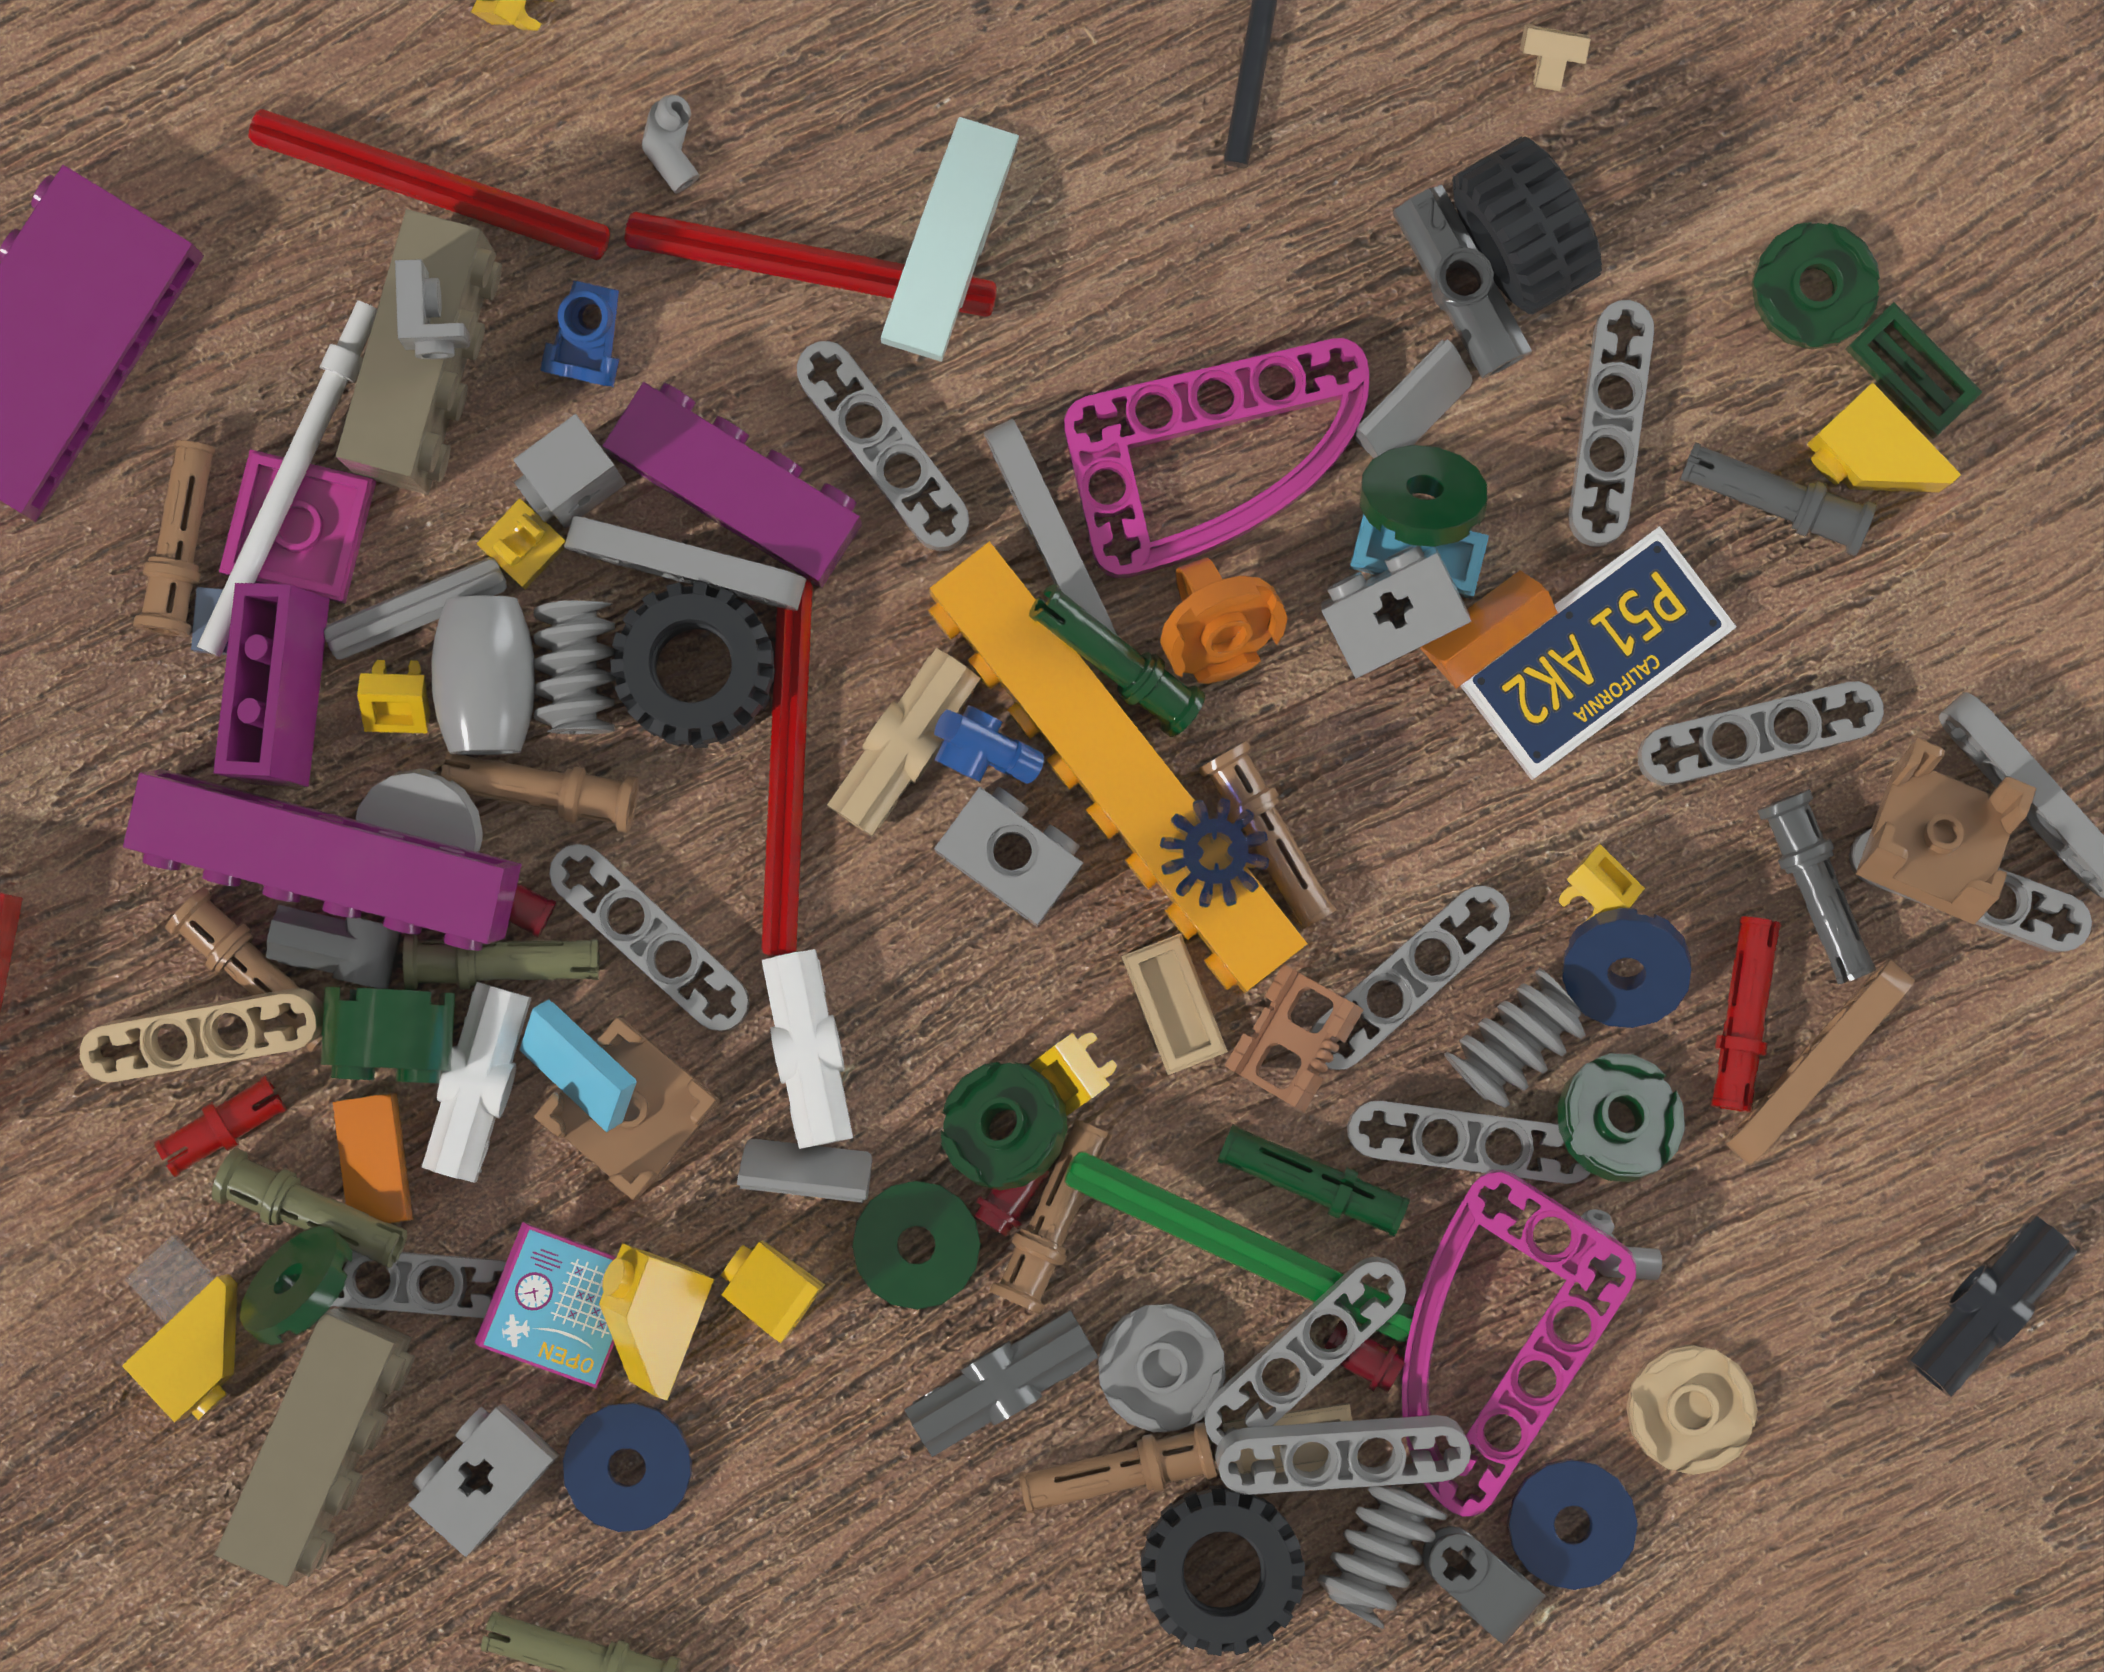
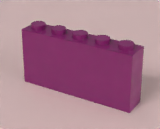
M65 165L61 166L55 177L49 175L40 183L31 201V206L34 208L32 214L21 230L15 228L8 234L0 247V501L35 522L204 257L188 240Z

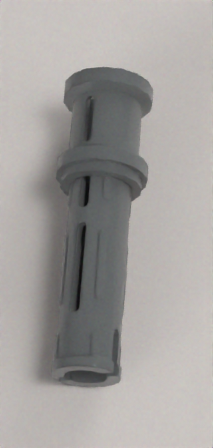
M1696 442L1692 447L1680 478L1684 482L1689 481L1792 521L1791 528L1795 529L1797 534L1805 537L1811 532L1845 545L1846 553L1853 556L1858 554L1877 507L1876 503L1868 500L1861 505L1827 492L1826 484L1816 481V483L1809 482L1807 487L1702 447L1701 444Z
M1808 789L1757 810L1761 820H1768L1782 853L1778 860L1781 870L1785 869L1787 874L1793 873L1839 985L1848 982V979L1852 981L1875 971L1876 967L1864 945L1859 928L1834 873V868L1829 859L1834 856L1832 852L1834 846L1831 839H1824L1809 805L1813 795L1811 790Z

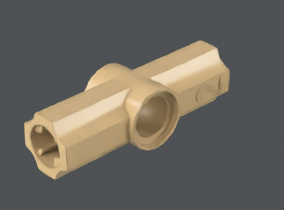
M936 648L932 655L927 658L917 676L913 678L910 683L911 685L898 703L893 701L877 721L862 746V749L865 751L827 806L848 822L873 837L894 810L899 798L911 782L915 784L936 757L944 741L934 735L936 724L942 713L946 709L959 713L981 682V678L952 656Z

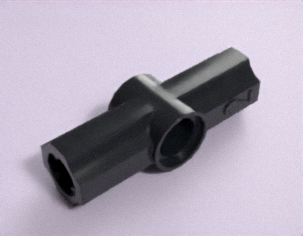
M2031 1215L1989 1264L1984 1263L1980 1265L1960 1284L1948 1302V1306L1951 1308L1906 1360L1928 1382L1941 1390L1945 1395L1952 1397L1994 1348L2003 1347L2020 1332L2036 1309L2033 1303L2078 1252L2070 1244V1241L2053 1226L2047 1224L2037 1215Z

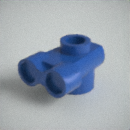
M573 280L569 295L564 298L558 309L559 329L554 344L545 343L540 371L614 387L620 360L612 357L619 290ZM592 304L597 305L602 313L601 323L595 329L588 328L583 321L584 310Z
M970 705L967 706L963 716L946 709L940 716L934 731L935 736L944 740L934 760L978 782H981L990 765L1005 775H1013L1014 778L1026 784L1031 783L1041 772L1044 755L1035 748L998 732L1003 723L1001 720Z

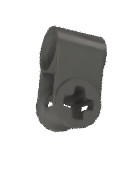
M1454 1526L1438 1528L1434 1531L1436 1537L1433 1543L1425 1542L1423 1545L1422 1557L1425 1569L1443 1589L1462 1604L1461 1608L1505 1645L1546 1595L1505 1559L1502 1558L1500 1560L1469 1532ZM1451 1547L1457 1552L1463 1549L1462 1555L1468 1562L1461 1571L1452 1566L1446 1569L1448 1564L1442 1557V1554L1447 1548Z

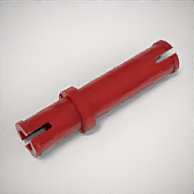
M1741 916L1739 919L1738 943L1733 963L1726 1020L1724 1021L1723 1034L1716 1036L1715 1049L1720 1050L1711 1106L1751 1113L1753 1111L1754 1087L1760 1057H1765L1768 1043L1762 1042L1781 923L1764 918Z

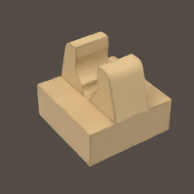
M1525 24L1520 50L1525 54L1538 56L1533 85L1537 88L1560 91L1567 61L1586 64L1591 38L1585 34Z

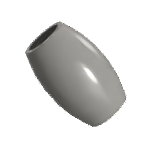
M463 596L449 598L445 601L434 637L431 666L432 695L436 718L450 754L499 755L519 753L522 750L533 712L535 659L530 632L518 599L515 597Z

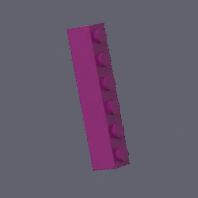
M163 769L139 773L123 848L144 853L142 862L153 867L180 870L182 863L204 869L202 878L213 883L240 886L241 879L264 885L262 894L270 898L287 902H300L301 896L304 895L323 900L322 910L330 914L347 918H360L362 911L385 917L383 926L388 929L416 935L421 934L422 927L445 933L444 943L474 951L482 950L483 943L489 944L505 938L522 866L521 863Z

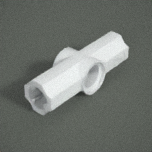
M813 949L762 960L775 1025V1027L770 1028L772 1045L780 1081L782 1084L786 1083L790 1114L798 1147L803 1149L852 1139L853 1133L841 1078V1072L845 1071L842 1049L834 1015H829L825 997L826 990L817 952Z
M476 983L475 990L472 992L469 1010L464 1019V1027L458 1047H452L451 1071L442 1072L437 1093V1100L441 1104L422 1168L473 1183L477 1182L488 1151L495 1119L501 1118L512 1090L516 1073V1063L512 1062L531 997L483 983Z

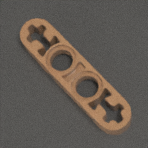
M1888 959L1881 964L1756 1103L1753 1111L1740 1121L1726 1139L1725 1144L1748 1165L1758 1160L1912 987L1915 980L1892 959Z

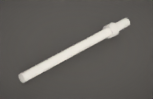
M357 300L337 345H329L320 364V368L325 370L199 640L198 648L221 657L229 640L235 583H255L348 382L355 383L363 361L360 355L370 336L377 308Z

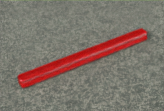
M264 109L257 110L252 118L248 138L255 145L594 260H600L607 250L610 231L604 224Z
M640 212L630 214L625 228L624 238L626 245L630 248L894 299L905 266L902 263ZM972 277L963 306L959 309V312L984 317L990 316L996 301V284L990 280Z
M807 579L798 611L777 607L775 674L773 683L761 947L763 953L769 956H779L797 951L813 586L810 580Z

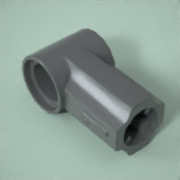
M278 905L267 937L266 958L296 967L312 968L333 973L332 978L377 989H388L402 932L388 929L382 923L365 919L346 917V920Z

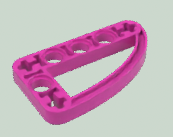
M1333 338L1097 393L1076 400L1070 406L1065 416L1064 432L1093 556L1098 567L1106 575L1118 579L1130 578L1173 566L1212 551L1249 533L1301 498L1337 462L1360 424L1366 407L1370 384L1368 361L1363 349L1348 339ZM1340 353V358L1343 362H1354L1356 369L1348 373L1346 384L1337 385L1334 375H1326L1314 378L1313 386L1317 392L1305 393L1306 374L1298 360L1309 358L1310 371L1328 366L1330 354ZM1272 366L1286 368L1294 377V392L1283 400H1273L1266 397L1259 387V377L1265 369ZM1209 381H1221L1227 384L1234 395L1233 405L1222 414L1205 412L1197 401V393L1201 386ZM1148 395L1164 397L1172 408L1171 420L1159 429H1150L1143 426L1136 416L1135 409L1137 404ZM1341 400L1337 415L1322 440L1301 463L1278 482L1249 501L1212 520L1183 532L1150 542L1128 449ZM1126 402V422L1133 435L1121 437V424L1102 429L1101 441L1090 442L1087 433H1076L1074 426H1079L1083 423V412L1094 410L1098 419H1109L1117 417L1118 411L1113 403ZM1102 470H1111L1123 478L1125 493L1118 502L1104 505L1091 497L1088 485L1090 479L1096 473ZM1128 509H1132L1134 519H1122L1121 524L1125 539L1130 542L1138 541L1140 549L1131 552L1130 564L1120 565L1116 556L1106 557L1103 548L1112 545L1113 535L1110 522L1097 527L1094 517H1115Z
M1491 1170L1482 1174L1473 1183L1451 1220L1424 1280L1411 1322L1404 1359L1405 1364L1402 1378L1403 1417L1430 1416L1429 1375L1439 1320L1458 1266L1479 1224L1565 1279L1558 1293L1466 1434L1469 1446L1474 1444L1485 1458L1504 1464L1503 1470L1497 1473L1489 1464L1481 1476L1478 1485L1486 1494L1482 1498L1471 1494L1466 1501H1462L1455 1496L1458 1484L1452 1479L1443 1482L1424 1483L1430 1493L1444 1507L1460 1516H1476L1485 1512L1493 1503L1631 1290L1637 1274L1636 1261L1632 1252L1626 1246L1523 1179L1505 1170ZM1500 1183L1508 1185L1512 1189L1508 1196L1509 1201L1523 1211L1526 1208L1528 1198L1541 1205L1527 1219L1522 1236L1509 1229L1518 1221L1517 1217L1505 1210L1498 1211L1495 1217L1488 1215L1484 1211L1487 1199L1480 1194L1484 1186L1495 1190ZM1546 1217H1557L1569 1226L1571 1241L1563 1251L1548 1253L1537 1246L1534 1240V1228L1540 1220ZM1610 1254H1614L1621 1259L1618 1270L1625 1276V1279L1620 1284L1613 1280L1605 1284L1597 1299L1609 1302L1610 1304L1605 1312H1601L1589 1298L1571 1293L1570 1290L1578 1282L1587 1291L1596 1275L1594 1267L1589 1265L1590 1261L1594 1257L1605 1261ZM1576 1306L1588 1314L1591 1320V1331L1585 1339L1579 1342H1568L1557 1335L1554 1329V1317L1565 1307ZM1533 1360H1541L1548 1363L1556 1374L1554 1389L1543 1396H1534L1527 1393L1519 1382L1520 1369L1526 1363ZM1498 1414H1506L1513 1417L1519 1423L1521 1439L1515 1447L1498 1449L1487 1441L1484 1426L1491 1417ZM1409 1436L1406 1437L1408 1449L1410 1452L1414 1450V1448L1410 1442ZM1436 1441L1432 1448L1415 1449L1429 1451L1433 1461L1443 1460ZM1470 1455L1469 1464L1460 1476L1465 1477L1469 1474L1478 1456Z

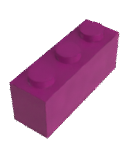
M235 583L214 774L253 785L309 787L325 646L324 629L328 619L329 598L291 584Z

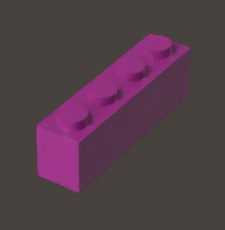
M643 381L602 445L608 456L802 577L810 580V582L818 587L823 588L862 526L860 516L852 512L857 502L828 483H824L819 491L799 479V476L803 469L781 453L771 449L768 455L764 457L746 446L745 443L750 436L730 421L717 416L711 424L693 413L691 410L696 402L670 384L664 382L658 391Z

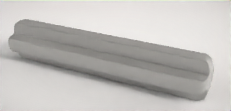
M492 557L485 558L326 625L324 629L326 642L336 659L347 658L440 619L446 599L463 596H494L504 592L507 588L506 579L496 560Z

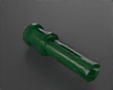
M1055 584L1050 585L1043 591L1044 595L1049 598L1047 602L1040 597L1035 600L1029 612V617L1041 623L1116 682L1120 698L1128 705L1139 704L1161 722L1160 729L1169 737H1174L1183 732L1196 718L1205 701V693L1196 685L1185 686L1165 670V661L1158 655L1150 654L1149 652L1141 655L1065 595Z

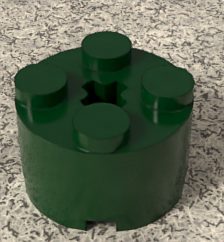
M325 987L321 1065H332L331 1078L374 1080L376 1067L396 1068V1081L440 1083V1071H451L455 994L439 993L438 1005H431V992L357 988V990L350 989L349 1001L340 1000V987Z

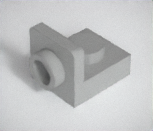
M421 259L395 260L398 340L405 350H415V357L420 359H446L455 356L454 348L470 347V335L463 323L431 324L430 318L441 317L442 312L439 278H429V272Z

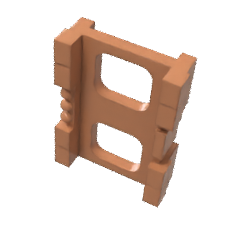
M1283 964L1264 996L1272 1001L1270 1006L1263 1009L1252 1028L1255 1030L1252 1037L1245 1033L1242 1034L1225 1067L1305 1113L1324 1080L1318 1076L1319 1073L1327 1071L1328 1066L1325 1063L1333 1061L1331 1052H1338V1040L1346 1042L1364 1009ZM1306 990H1314L1333 1002V1011L1318 1033H1311L1291 1020V1013ZM1275 1045H1281L1301 1058L1299 1070L1291 1084L1285 1089H1279L1262 1079L1259 1074L1263 1061L1270 1049Z

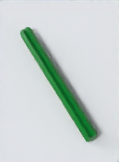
M1079 1151L1073 1157L1067 1169L1065 1183L1068 1187L1312 1302H1315L1344 1275L1340 1271L1085 1151ZM1363 1283L1365 1288L1363 1295L1353 1304L1350 1303L1345 1293L1335 1300L1347 1307L1356 1322L1361 1325L1368 1318L1362 1316L1359 1309L1369 1299L1376 1297L1384 1303L1391 1297ZM1403 1302L1398 1311L1376 1332L1395 1341L1406 1342L1415 1307Z

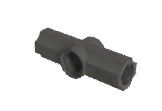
M1443 185L1428 188L1395 208L1393 215L1431 284V292L1435 303L1441 310L1447 313L1481 378L1484 379L1495 375L1530 355L1532 350L1493 279L1494 273L1490 261L1483 253L1477 250ZM1456 268L1467 269L1477 278L1478 291L1468 296L1452 292L1447 285L1446 274Z
M1069 1310L1012 1344L1011 1341H1007L974 1360L960 1370L962 1372L960 1376L913 1401V1404L904 1410L922 1443L933 1457L991 1422L993 1426L1025 1409L1043 1396L1041 1394L1042 1391L1060 1380H1065L1082 1368L1090 1365V1362L1099 1357L1072 1311Z

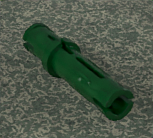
M1232 1124L1217 1159V1162L1220 1164L1224 1163L1269 1182L1276 1187L1283 1188L1328 1207L1327 1214L1339 1219L1344 1214L1382 1230L1392 1237H1395L1410 1202V1199L1405 1196H1398L1358 1179L1359 1172L1346 1167L1345 1171L1342 1172L1299 1154L1292 1149L1285 1148L1238 1128L1235 1124Z

